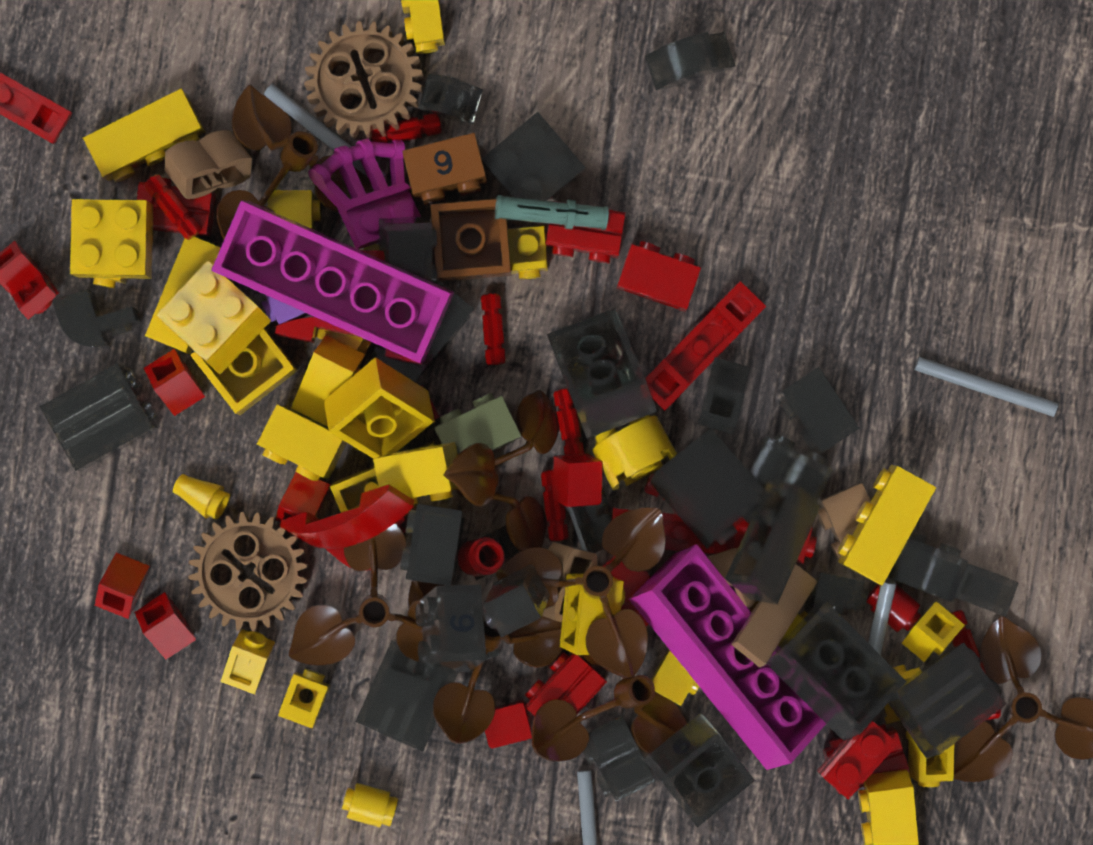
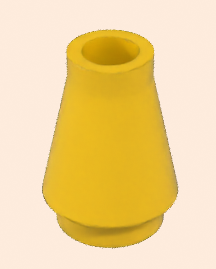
M181 474L173 487L174 494L180 496L206 519L212 517L217 520L225 511L230 500V494L224 491V486L192 478L185 474Z

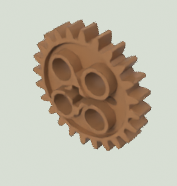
M357 21L356 31L353 32L344 24L342 25V36L338 37L334 32L330 31L329 35L332 42L329 45L322 41L318 42L322 51L321 55L316 53H310L309 55L316 66L305 67L306 74L314 78L304 82L306 90L314 91L307 96L310 104H318L313 110L317 117L326 115L323 122L327 128L337 122L336 131L338 135H342L347 128H350L352 139H356L360 130H364L367 139L371 140L373 129H378L384 137L386 136V125L390 124L398 130L397 118L399 116L407 120L411 118L406 109L407 106L417 108L419 106L417 99L412 96V94L423 93L422 85L416 83V81L424 79L422 70L415 69L421 65L419 56H411L415 51L411 43L402 46L405 40L402 33L391 38L392 30L388 25L380 33L374 21L371 23L369 30H364L361 21ZM353 52L359 54L377 104L375 109H371L351 56ZM373 52H382L384 54V58L378 63L372 64L367 62L368 56ZM346 64L350 66L349 71L343 76L332 74L334 68L338 65ZM391 84L396 86V91L390 96L384 97L378 94L384 85ZM351 97L362 99L361 104L355 109H346L344 107L345 102Z
M241 512L239 523H236L232 516L228 515L225 520L227 527L223 528L219 523L214 522L212 526L216 534L212 536L208 533H202L201 536L207 544L205 547L198 545L193 547L201 556L200 559L189 560L190 565L198 567V573L188 576V579L199 581L200 586L191 592L192 594L203 593L205 598L198 606L201 608L211 605L213 607L209 615L211 619L221 613L223 615L222 626L224 627L233 619L236 620L237 631L242 630L245 622H249L251 630L256 631L259 620H262L264 625L269 628L272 626V615L280 621L285 619L283 607L292 611L296 609L295 604L291 600L292 596L299 598L304 596V593L296 587L297 584L307 583L309 580L299 575V570L309 567L307 563L298 562V557L306 551L305 549L294 550L293 545L298 538L296 536L286 538L284 536L287 532L281 527L275 529V517H270L263 524L261 513L256 512L252 522H249L246 512ZM243 535H248L255 541L256 547L250 556H244L238 551L237 542ZM225 549L229 550L244 565L254 563L256 567L253 572L274 587L275 592L273 594L269 593L252 577L244 580L242 578L244 570L225 557L223 551ZM272 558L278 559L283 563L284 573L279 579H272L266 574V564ZM219 564L228 565L232 571V578L227 584L218 583L214 577V570ZM247 587H253L260 593V603L255 608L246 606L242 600V593Z

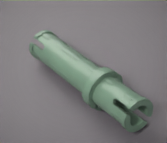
M497 195L495 219L564 225L565 229L571 230L574 226L606 230L608 224V206L576 204L575 200L569 199L566 203L505 197L502 195Z

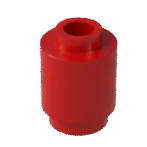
M485 537L469 540L461 546L458 552L459 566L463 572L470 576L494 574L502 567L504 562L503 548L499 542L492 538Z
M879 584L873 588L865 599L871 606L870 610L875 613L881 585ZM897 584L887 625L896 632H899L902 628L909 631L921 617V614L917 612L920 604Z

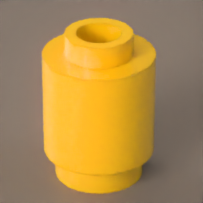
M356 783L354 789L347 788L341 809L348 811L347 819L379 828L381 825L390 827L398 798L390 796L388 791Z

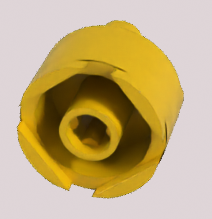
M647 410L631 417L628 420L630 425L618 432L613 427L595 437L597 442L592 452L597 459L603 461L602 471L613 490L619 489V481L624 480L626 486L661 469L663 465L660 460L664 459L667 455L670 461H673L678 456L658 417L650 416Z

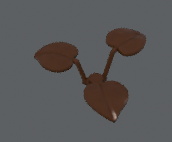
M248 85L244 89L234 106L232 114L234 135L243 146L250 150H260L266 145L272 151L283 148L280 155L283 167L259 201L252 193L245 190L231 191L221 199L217 207V221L223 239L227 235L241 201H250L273 211L264 205L288 171L300 172L306 169L308 165L311 169L316 163L321 165L331 156H324L319 159L315 155L318 144L311 134L298 131L290 135L292 123L289 115L257 91L252 85ZM355 168L366 194L374 192L369 179ZM338 169L331 175V180L349 199H352ZM315 185L314 193L317 199L328 209L339 212L337 207Z
M536 390L526 395L518 407V429L521 436L527 440L522 447L495 458L488 445L481 442L473 443L456 456L443 474L457 486V493L464 496L473 505L485 506L493 499L512 506V509L506 514V528L512 543L519 552L529 548H542L546 534L545 513L539 502L531 496L523 497L518 502L516 498L495 493L499 479L494 468L500 463L530 451L532 447L539 454H546L554 446L558 434L557 416L551 401L541 390Z
M653 507L630 510L617 516L608 524L603 533L602 546L607 553L616 558L606 567H590L584 573L583 578L559 580L562 574L561 562L551 551L540 547L529 548L519 552L504 563L495 573L505 593L519 605L531 610H545L554 606L558 600L557 587L581 585L586 595L593 599H600L606 618L594 621L588 628L585 638L587 651L590 657L601 667L627 678L635 676L644 662L648 646L647 628L642 618L633 610L623 609L613 616L607 595L611 592L613 585L611 571L621 561L629 570L642 572L654 567L662 558L665 550L663 513L661 509Z
M395 523L387 530L367 541L344 547L346 561L352 569L365 571L371 568L370 595L363 599L359 615L342 621L340 612L333 606L318 604L306 609L295 625L289 657L297 662L308 665H327L339 662L346 658L355 646V636L347 626L362 622L373 628L382 626L387 620L403 622L396 633L397 644L400 651L406 657L418 662H431L444 657L458 655L461 652V638L459 631L454 630L450 625L451 614L438 602L428 599L416 600L410 605L408 614L405 616L391 613L388 600L383 595L378 594V568L390 570L396 567L403 559L406 551L405 536L400 527Z
M419 577L413 578L408 593V609L416 600H433L444 606L451 616L456 615V620L454 621L457 627H459L458 620L460 616L469 614L470 610L469 601L465 593L451 583L426 580ZM531 609L514 613L509 617L507 623L502 616L496 613H487L479 620L474 618L472 639L475 646L480 649V654L468 687L457 682L449 683L439 689L433 701L435 720L451 742L463 744L475 740L487 730L493 720L495 703L492 695L485 690H474L487 653L496 650L504 639L506 644H513V653L523 664L530 667L547 666L554 662L563 650L560 647L562 622L536 614L535 610ZM466 623L463 625L467 627L470 625V623Z
M1004 616L999 617L986 632L981 644L979 659L983 663L986 677L990 682L1003 684L1012 680V684L1017 692V696L1010 705L1012 717L996 733L993 727L985 721L967 722L955 731L953 735L955 737L953 779L981 782L1003 773L1012 760L1013 749L1001 737L1017 722L1028 724L1038 719L1039 716L1060 724L1055 731L1054 737L1057 746L1065 755L1079 760L1093 758V701L1082 697L1068 699L1062 705L1060 718L1043 710L1041 701L1036 695L1025 693L1018 678L1031 677L1038 670L1042 657L1041 648L1037 640L1028 631Z
M581 655L588 664L598 665L590 655ZM608 669L606 670L623 678L614 688V699L578 716H576L575 709L570 703L564 700L548 701L538 709L532 725V748L539 757L552 762L567 761L579 756L589 742L588 731L581 722L617 706L627 709L634 708V712L638 716L632 723L633 737L640 749L650 755H664L673 752V744L679 738L685 739L679 741L676 747L685 741L689 742L690 746L694 744L691 730L681 711L673 701L659 693H655V687L650 678L645 675L627 678ZM686 745L680 746L679 749L685 748Z

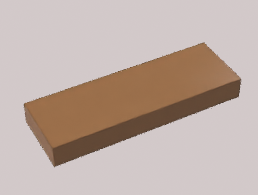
M791 559L785 561L731 645L759 668L766 665L818 581Z

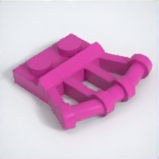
M365 138L357 141L356 146L348 148L343 145L335 148L334 153L321 165L316 164L308 171L311 181L337 207L353 244L358 250L418 230L424 225L409 192L411 187L405 183L404 157L402 153L405 150V145L402 140H392L391 143L371 142ZM375 157L389 158L391 186L388 187ZM354 161H361L374 192L366 194L352 164ZM338 169L352 199H349L331 180V175Z

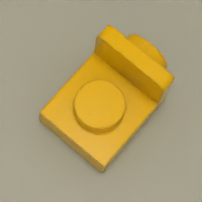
M544 226L508 229L511 274L519 273V279L541 278L540 271H548Z
M241 630L232 645L220 682L255 695L275 642L259 632Z

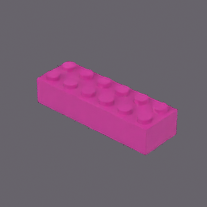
M250 201L240 202L211 270L418 363L425 361L454 295V292Z
M697 544L673 554L629 598L766 770L791 764L834 716L779 646L776 647L766 665L759 668L731 645L750 616L751 611Z

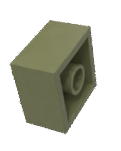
M493 393L473 401L472 403L475 408L464 414L459 409H456L439 417L441 425L434 428L442 444L455 442L457 454L473 443H485L493 452L522 438L503 397L500 396L495 399Z

